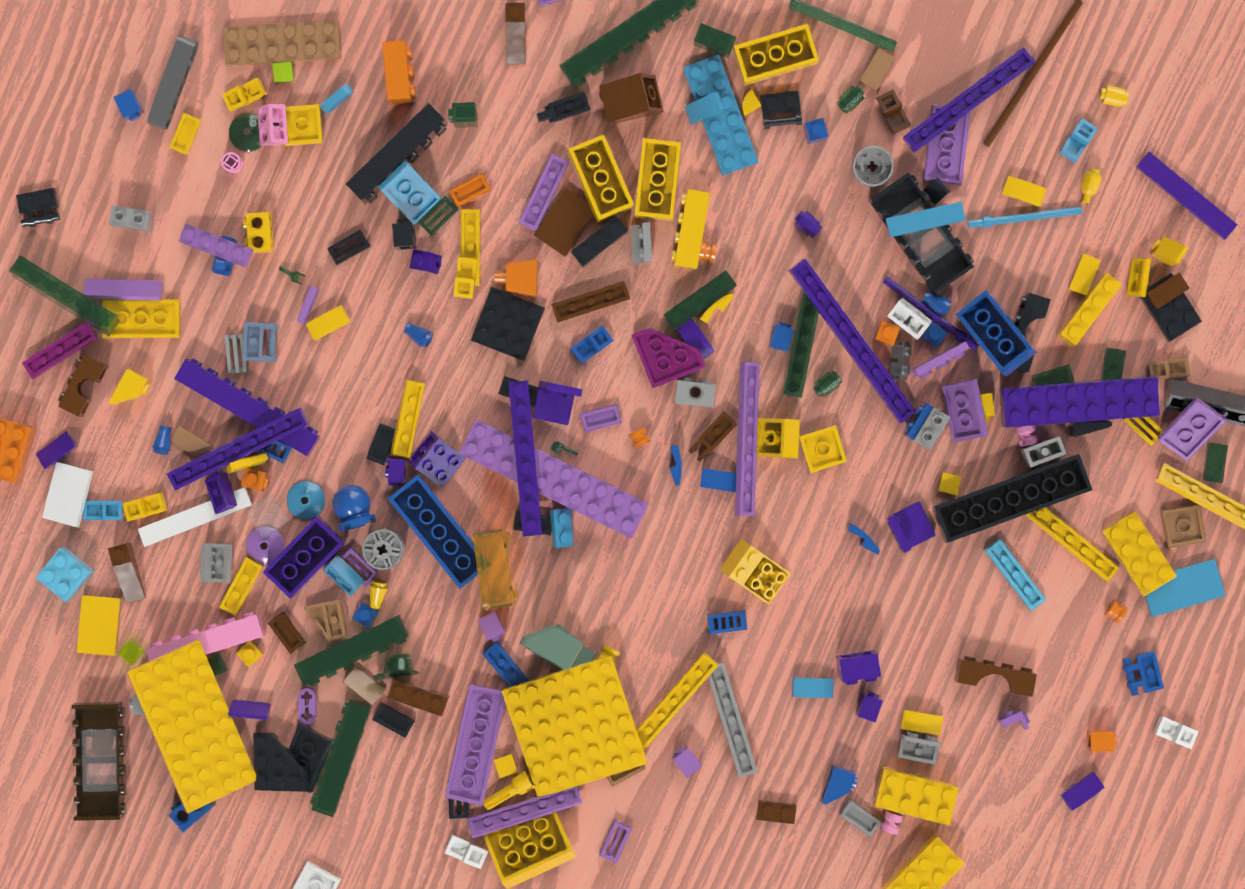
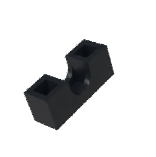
M615 216L574 248L571 254L584 268L605 249L624 237L628 230L618 217Z

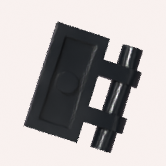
M55 188L16 195L19 214L28 215L27 219L21 220L22 227L29 226L31 228L42 223L52 224L54 221L61 219L59 212L52 214V209L59 207ZM44 210L45 214L43 216L35 217V212Z

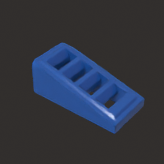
M277 440L269 444L266 450L261 448L257 451L266 453L268 457L284 464L292 447ZM274 443H276L277 446H276L274 452L271 453L270 451H271V449H272ZM281 446H283V447H285V448H284V450H283L281 456L279 457V456H277V454H278V452H279Z
M745 610L707 614L709 634L747 630ZM737 615H740L741 626H737ZM729 616L733 617L734 627H730ZM722 617H725L726 628H722ZM714 618L718 619V629H715Z

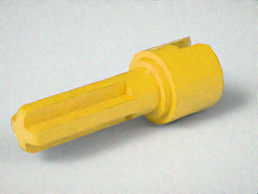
M526 771L512 778L510 785L485 799L483 804L486 809L490 810L517 793L523 795L535 788L530 774L526 773Z

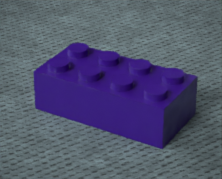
M316 516L263 573L291 599L346 544V541L320 516Z

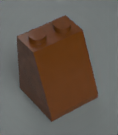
M638 73L599 85V97L604 105L603 114L608 123L616 124L664 112L655 75Z

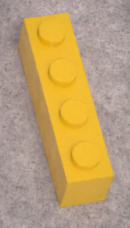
M688 189L687 194L683 193L681 205H685L684 212L679 213L678 219L681 229L676 231L674 241L678 243L677 250H673L671 261L675 262V267L697 270L710 193Z
M1102 274L1057 333V336L1071 347L1076 346L1122 284L1110 274Z

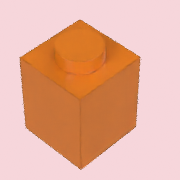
M881 321L873 340L888 346H894L900 327Z
M1087 730L1088 750L1091 752L1115 751L1114 746H1117V735H1114V732L1111 730Z

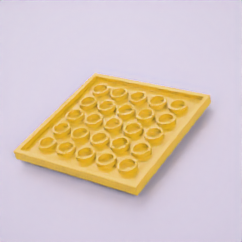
M612 655L570 667L569 671L564 669L502 689V694L538 797L557 793L648 764Z

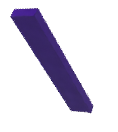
M1148 152L1136 166L1137 169L1223 240L1238 225L1151 152Z

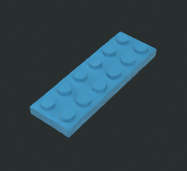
M719 54L683 67L694 101L714 92H718L724 110L714 116L703 119L702 122L722 176L757 164V156Z

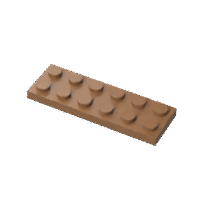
M338 19L223 27L226 67L288 61L303 62L341 59Z

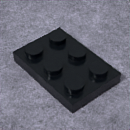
M1170 273L1149 286L1146 293L1171 278L1173 274ZM1182 293L1158 309H1155L1147 295L1146 297H1140L1168 342L1202 322L1185 293Z
M301 723L298 724L289 750L296 757V761L308 770L309 791L307 792L311 793L315 788L334 740Z

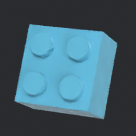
M66 547L58 549L37 575L36 579L64 602H68L73 599L95 571Z

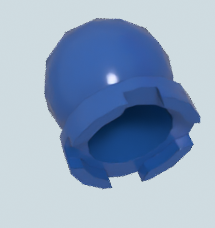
M346 485L340 488L334 495L333 509L336 515L342 519V523L338 524L340 532H343L345 527L348 531L365 526L370 521L371 523L377 522L375 514L370 515L368 513L371 507L370 497L360 486Z

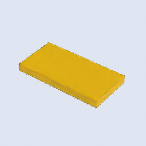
M102 299V338H180V300Z

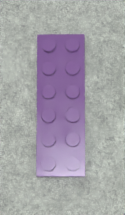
M473 684L469 685L445 798L483 805L505 706L501 690Z

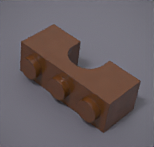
M88 355L78 359L75 366L77 370L74 375L71 374L67 381L68 387L65 392L61 393L58 399L60 402L58 407L78 417L84 416L91 402L90 399L82 394V384L89 379L100 383L109 367Z
M396 677L393 679L387 696L389 699L441 717L444 714L450 697L434 690L430 691L413 685V683Z

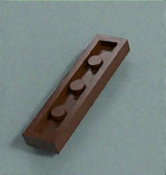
M625 281L551 305L557 323L630 300Z

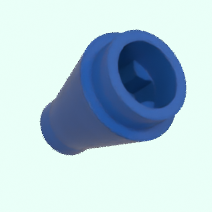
M929 292L925 294L922 300L923 303L939 315H946L952 304V301L948 300L949 298Z
M408 323L404 329V333L419 347L426 348L433 339V335L430 334L429 330Z
M159 427L152 445L153 453L168 455L169 451H171L170 427Z

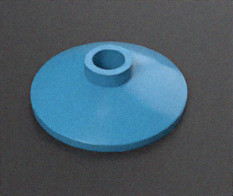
M302 481L295 484L287 495V506L290 512L300 519L316 517L321 513L325 505L323 490L317 484L310 481ZM303 497L308 498L307 504L302 503Z

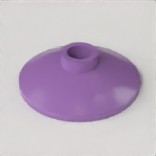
M259 527L248 536L246 542L249 557L262 565L271 564L285 548L282 535L272 527ZM263 542L268 545L266 550L261 548Z

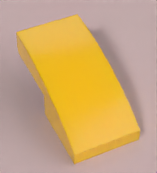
M255 78L242 86L234 87L223 93L222 96L229 111L232 112L267 96V93L260 78Z
M1008 176L1002 195L1041 207L1047 189Z
M458 257L454 297L473 299L478 258Z
M728 294L716 301L702 315L700 321L706 324L716 308L723 312L734 295Z
M341 305L306 323V326L313 340L316 341L342 328L351 321Z
M163 492L122 503L127 522L168 511Z
M903 709L900 729L941 735L944 716Z

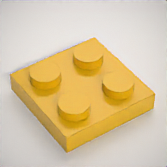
M320 104L286 107L288 143L284 144V146L322 144Z
M836 425L799 436L810 473L847 462Z

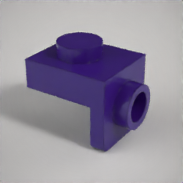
M413 249L409 268L438 274L442 256Z

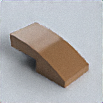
M1188 357L1148 362L1150 376L1158 377V380L1191 376Z

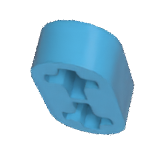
M345 84L320 105V108L325 114L331 113L354 93V90L349 84Z

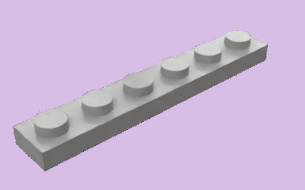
M721 662L718 663L719 665L708 678L739 778L758 772L725 664Z

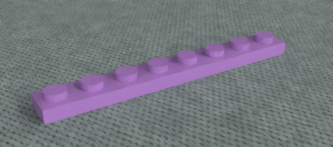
M740 362L735 516L755 515L760 363Z

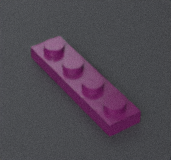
M85 322L22 362L31 378L35 379L98 339V336L89 322Z

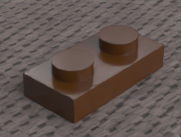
M758 800L756 820L795 824L797 805Z

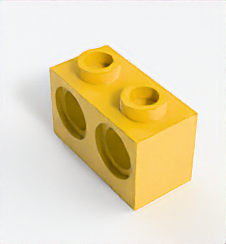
M270 212L246 213V218L243 219L244 230H247V238L244 239L245 247L254 250L253 253L274 252L272 214ZM260 218L262 220L261 227L254 228V220ZM262 238L263 245L259 248L255 247V240Z

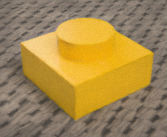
M252 640L236 653L248 667H251L264 655Z

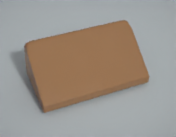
M182 425L178 426L171 439L172 443L195 458L209 453L213 445Z
M357 666L353 668L343 681L345 685L372 706L386 690Z

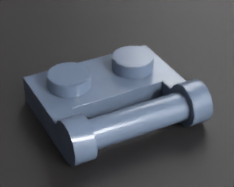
M244 322L242 361L277 362L275 352L276 333L279 330V324ZM263 329L269 330L268 356H262Z

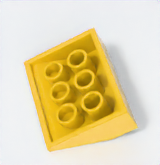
M557 812L483 835L500 880L507 889L577 857Z

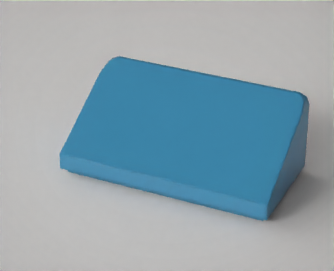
M338 555L323 570L349 596H352L364 583V579Z

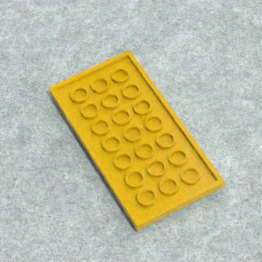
M197 639L126 672L186 813L201 808L256 781V773L232 717L228 715L229 709L200 640Z

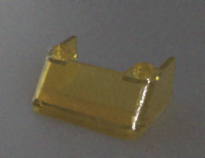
M507 527L474 532L473 540L482 609L490 610L515 605L516 601H518L517 589L513 590L507 550L508 544L511 543L510 532H507Z

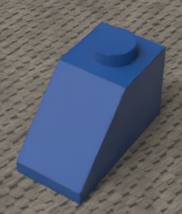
M832 764L820 800L821 803L826 805L850 793L851 788L854 789L857 784L858 778L855 777L856 773Z

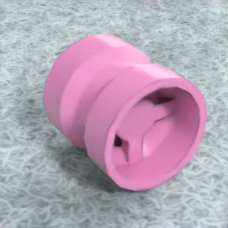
M233 152L226 153L221 159L222 167L232 174L240 172L243 168V160Z
M1035 425L1016 428L1017 434L1020 435L1019 447L1038 443V438L1034 434L1036 430Z
M885 810V820L881 823L880 829L898 835L900 830L899 823L903 821L904 816Z

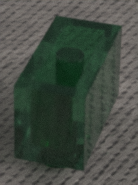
M701 23L693 45L729 59L737 37Z
M475 102L452 103V108H448L450 123H453L455 128L478 127L477 106Z

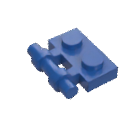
M1155 651L1135 655L1136 663L1131 664L1130 657L1122 658L1124 665L1122 669L1126 673L1128 681L1126 684L1127 688L1130 689L1131 696L1138 695L1137 687L1141 686L1144 693L1164 689ZM1134 670L1139 671L1140 680L1135 681Z

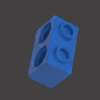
M178 801L170 808L172 812L168 816L182 832H185L216 804L211 802L187 813L188 818L182 819L179 812L180 810L185 811L183 804Z

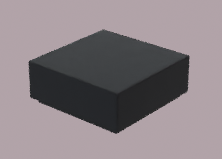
M938 177L923 189L934 205L950 192Z

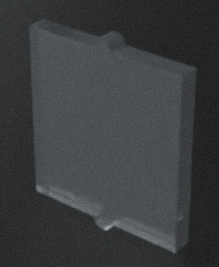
M270 494L261 501L258 500L257 504L246 511L263 539L275 531L278 532L281 527L290 522L273 494Z

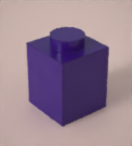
M868 691V694L862 693L855 715L876 723L883 702L879 698V694Z

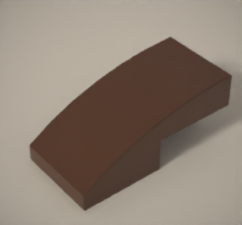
M893 89L876 97L893 135L911 127L902 109V104Z

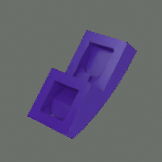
M690 319L676 329L686 344L700 349L703 359L715 352L693 319Z
M1090 772L1081 781L1071 785L1060 796L1069 809L1073 811L1105 787L1095 772Z

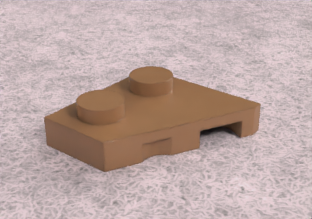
M341 599L304 606L305 611L309 612L315 620L314 623L323 631V635L328 641L349 637Z

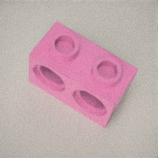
M266 104L257 107L260 146H278L288 143L285 104Z

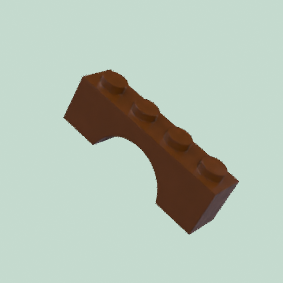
M964 656V659H958L954 680L957 683L976 686L985 676L997 674L1007 680L1012 693L1033 697L1037 674L1033 673L1031 668L1021 667L1018 670L1013 669L1014 665L1002 663V666L994 665V661L983 659V663L976 662V658Z

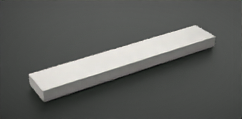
M246 487L233 492L237 506L230 510L215 514L211 501L139 528L138 532L144 547L252 506L253 504Z

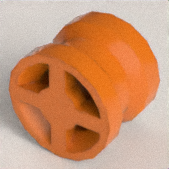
M702 242L699 260L703 261L705 259L714 263L717 244L708 245L706 242Z
M646 427L628 434L629 438L633 441V449L651 442L650 438L646 435Z
M1114 599L1108 605L1104 615L1112 617L1116 623H1120L1125 617L1128 607L1125 605L1121 606Z

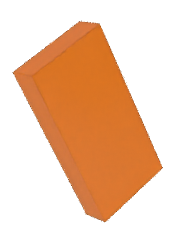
M483 173L448 191L457 208L492 190Z

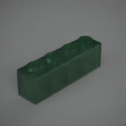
M725 270L663 314V317L672 330L675 331L736 288L737 285Z

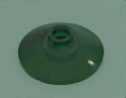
M250 113L242 114L232 121L229 128V137L237 149L244 152H252L262 147L259 140L257 115ZM246 128L250 129L249 135L244 134Z

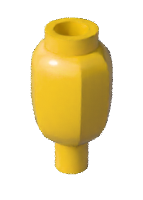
M1090 168L1084 174L1081 183V191L1084 194L1082 202L1089 204L1091 196L1098 192L1102 182L1100 170Z

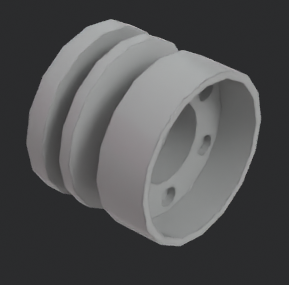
M872 145L863 148L855 155L851 170L853 177L859 184L864 187L873 188L889 180L893 173L894 163L892 156L887 150L880 146ZM870 162H873V165L877 166V168L874 169L873 172H871L870 169H867V166L870 165Z
M387 528L376 530L369 534L362 548L363 557L366 562L374 569L379 570L390 569L399 564L406 550L405 542L401 535ZM386 545L385 549L388 552L381 554V550L378 548Z

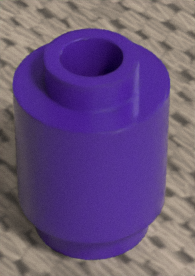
M808 210L805 213L801 211L794 218L797 221L794 225L807 237L814 238L823 228L820 222Z

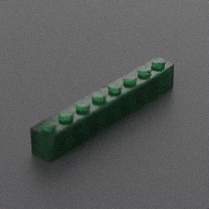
M655 0L560 64L559 69L572 87L575 85L579 87L587 81L586 78L591 74L596 76L603 70V66L606 64L610 66L618 61L619 55L622 53L626 55L634 50L633 46L637 43L643 44L649 40L650 34L655 31L659 33L666 28L665 24L680 19L682 17L681 13L686 10L690 12L698 6L699 0Z

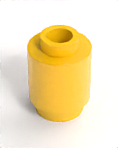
M1105 85L1099 92L1101 103L1106 105L1126 106L1129 98V91H1125L1124 88Z

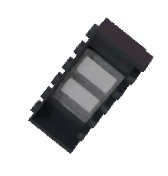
M906 173L869 200V203L886 228V218L936 207H932L928 200L930 198L924 190H920L918 187L919 182L913 174ZM949 225L893 237L933 294L938 293L974 268L972 264L974 260L968 253H964L961 241L957 237H953L950 233L952 229Z

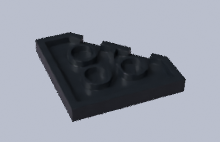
M254 732V771L256 773L254 789L259 791H309L308 770L296 761V757L286 746L284 747L280 743L278 736L274 732Z

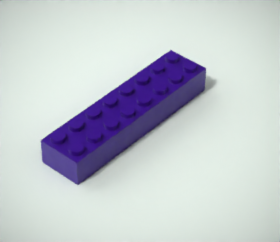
M1154 376L999 388L1001 422L1005 428L1160 416L1158 377Z

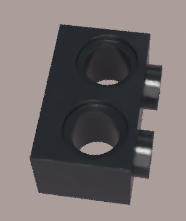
M408 219L396 220L397 223L392 224L394 247L397 250L417 249L415 226L413 223L408 221Z

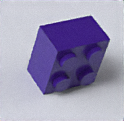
M874 650L836 656L839 679L846 683V685L857 684L858 680L872 682L876 681L877 677H881L878 653Z

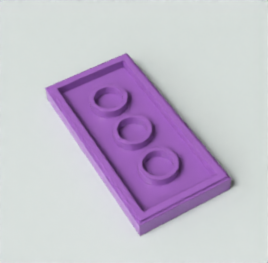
M933 104L931 116L944 107V105ZM970 112L927 143L923 181L933 182L938 177L944 184L962 185Z

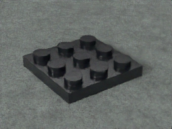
M491 287L471 341L525 361L545 307Z

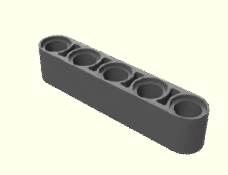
M181 35L178 36L149 112L148 124L164 130L168 129L198 49L199 43Z

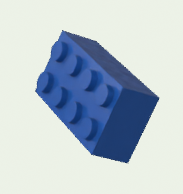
M987 290L956 313L957 317L1005 376L1011 374L1037 353Z

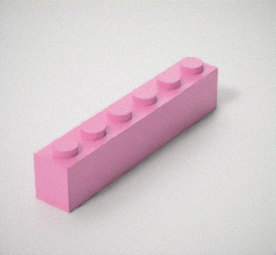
M252 611L243 614V618L235 620V617L224 620V624L217 626L216 623L205 626V631L199 632L198 629L187 632L188 636L181 638L180 635L170 637L167 643L162 644V641L151 643V648L146 649L149 661L197 639L200 640L205 655L263 637L266 634L259 613L254 615Z

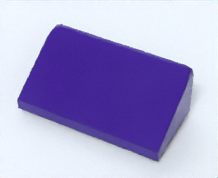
M66 431L37 452L36 456L43 468L49 469L76 449L78 445Z
M217 471L205 480L215 514L237 506L226 472Z
M233 700L228 715L231 717L267 720L270 717L271 704Z

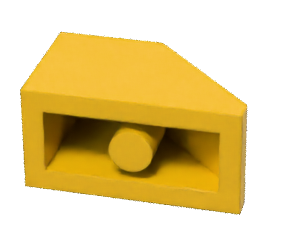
M1163 237L1160 240L1156 239L1151 246L1153 251L1150 255L1171 267L1179 264L1188 247Z
M127 369L109 403L116 405L140 398L143 394L146 395L150 390L151 385L149 383L151 380L131 369Z

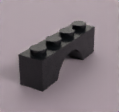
M1026 293L1025 296L1021 297L1019 307H1021L1020 314H1016L1014 323L1023 335H1025L1026 328L1032 321L1046 317L1051 299L1032 293ZM1034 355L1019 366L1016 371L1029 373Z

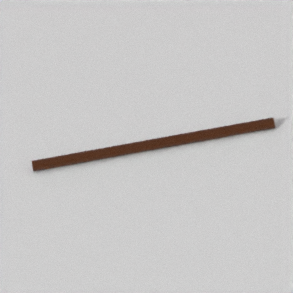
M1076 0L984 140L983 144L990 147L1082 6L1083 2L1081 0Z

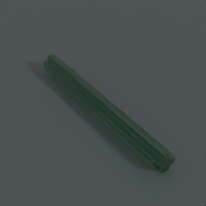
M791 0L789 8L890 51H893L896 47L897 42L891 38L801 0Z

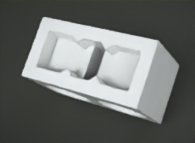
M904 298L899 300L887 316L917 340L932 323V320Z

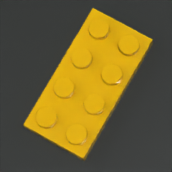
M1135 511L1101 531L1143 597L1177 577Z

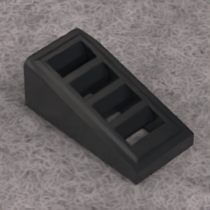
M1112 422L1070 423V437H1078L1110 428Z

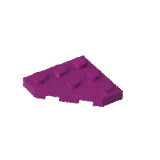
M647 328L632 335L652 389L706 367L700 349L657 330Z

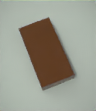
M1179 272L1148 291L1146 295L1155 309H1158L1190 288Z
M282 612L268 622V625L290 654L306 643L285 612Z

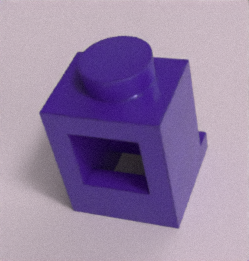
M386 458V462L389 463V466L385 468V478H388V486H400V483H405L407 460Z

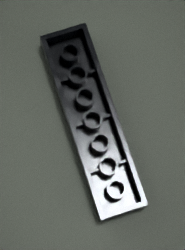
M1076 454L932 506V510L944 542L949 543L1092 491L1093 489L1080 454Z

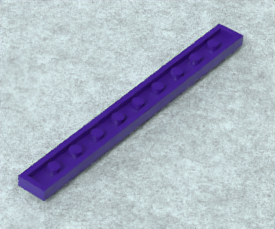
M806 258L799 261L788 271L899 423H903L916 412Z

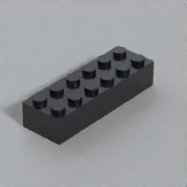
M428 103L346 185L365 205L368 202L371 204L377 199V193L380 191L378 186L405 160L408 163H414L419 158L418 153L422 149L427 150L433 144L432 140L436 136L440 137L447 130L446 126L448 125L446 120Z

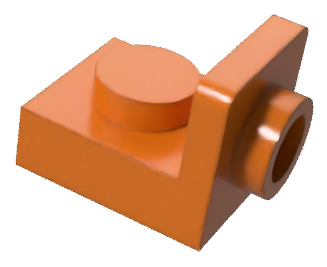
M251 468L244 469L241 482L242 487L261 492L268 488L270 477H268L267 472Z

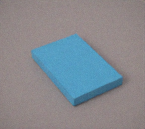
M406 160L378 186L414 225L442 199Z

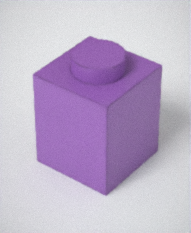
M496 610L478 619L487 641L492 639L494 642L503 637L502 634L506 630Z
M681 746L673 753L675 755L672 757L673 761L687 778L702 767V763L688 746L685 748Z

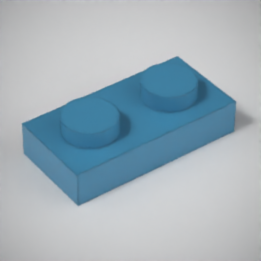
M571 509L550 510L553 548L574 546Z

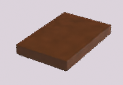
M565 188L534 236L566 257L594 216L589 203Z

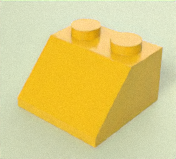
M758 418L756 456L798 458L800 420Z

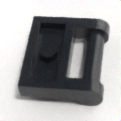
M798 91L760 95L764 129L790 124L802 125ZM792 111L795 113V116L775 119H769L768 115Z

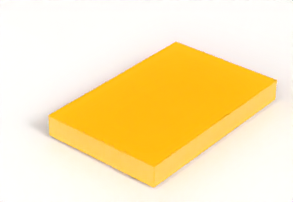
M82 595L77 653L116 656L121 598Z

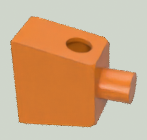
M537 259L507 263L506 272H495V283H506V292L537 297Z

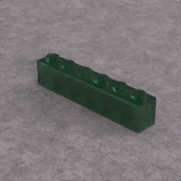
M21 255L9 269L13 278L108 337L120 322L116 314Z
M803 290L781 394L795 398H802L819 315V312Z
M397 615L294 664V667L303 686L309 684L311 687L319 683V678L326 676L328 679L338 674L336 670L342 667L344 670L355 666L354 662L359 659L364 662L372 658L371 654L376 651L381 654L389 650V645L396 643L398 646L406 642V637L410 634L401 615Z
M354 699L344 703L341 711L344 716L342 721L338 720L335 731L338 733L336 739L332 738L334 740L330 748L332 751L323 765V768H325L324 774L319 775L316 786H319L317 794L313 793L310 804L313 806L311 810L330 817L335 816L372 709L371 705Z

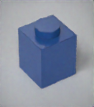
M132 89L113 97L125 120H137L141 117L140 114L144 113Z
M824 118L804 123L803 128L808 144L828 138Z
M780 322L779 325L776 324L769 347L788 352L795 329H791V325Z

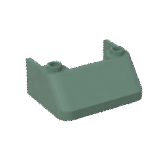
M556 624V626L551 625L525 635L520 641V644L562 670L566 669L569 671L570 667L592 661L596 656V653L584 647V643L579 641L577 637L568 632L565 633L567 629L559 624Z

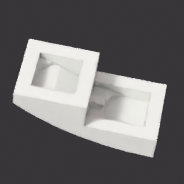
M1159 716L1153 730L1154 734L1189 749H1192L1199 732L1163 716Z
M451 834L444 853L481 869L488 850Z

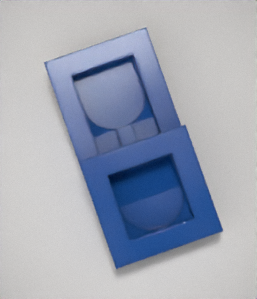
M602 325L571 347L570 350L578 362L582 364L614 340Z
M678 445L670 447L676 466L669 469L675 486H678L681 481L682 463Z
M703 468L700 487L736 492V473Z
M849 523L846 530L863 538L860 546L879 555L880 550L874 541L860 528Z

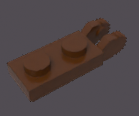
M723 411L688 451L692 454L701 443L705 445L707 449L697 458L700 462L737 426V423Z

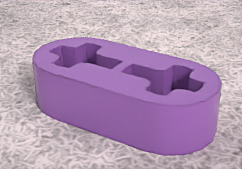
M310 687L302 689L298 694V717L300 722L306 725L314 722L317 717V696L315 690ZM306 691L312 695V698L309 699V704H306V698L302 697ZM306 707H309V714L313 715V717L309 718V721L306 720V717H303V714L306 713Z

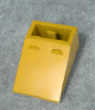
M742 538L719 569L768 605L791 575V573Z

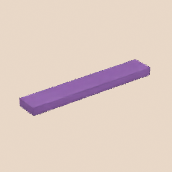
M576 786L557 793L537 796L468 818L467 820L472 838H476L583 804L579 788Z

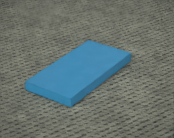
M1210 559L1173 570L1177 577L1146 595L1145 599L1150 616L1154 617L1226 595L1215 559Z

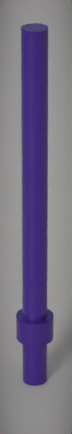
M888 276L884 279L883 283L956 336V340L960 343L966 342L974 351L977 349L979 344L968 337V333L964 330L960 331Z

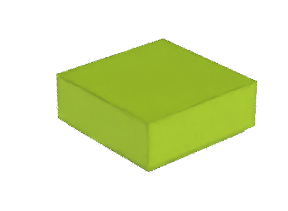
M291 61L272 63L275 84L294 81Z

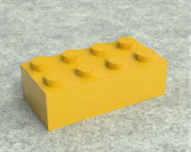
M808 24L744 42L733 47L744 86L816 65L819 61Z
M604 134L568 149L567 154L597 223L633 208L634 203Z
M643 138L634 217L673 221L681 142Z
M882 766L872 803L878 808L950 826L959 788L954 784Z
M934 833L881 888L941 889L965 863Z

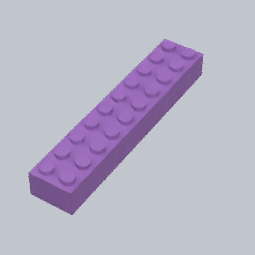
M476 419L459 454L518 483L514 437ZM534 448L538 493L631 539L633 538L649 505L648 503Z

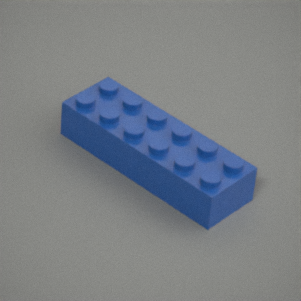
M420 474L388 498L459 589L491 565Z

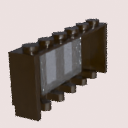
M122 702L72 704V709H75V719L72 721V726L75 727L76 736L73 739V747H76V757L73 759V766H76V777L73 779V784L76 785L74 805L77 804V815L73 817V821L120 820L127 812V805L124 803L126 784H123V776L126 775V765L123 764L126 747L123 745L122 740L125 737V726H123L125 707H122Z

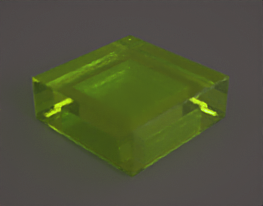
M131 638L118 654L133 666L145 653V650Z

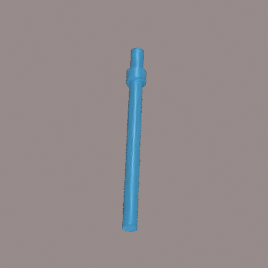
M1082 207L992 218L991 216H985L982 219L968 220L967 226L968 228L982 226L983 228H989L992 225L1077 215L1082 214Z

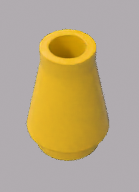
M372 580L370 584L369 607L381 609V604L388 590L386 581Z

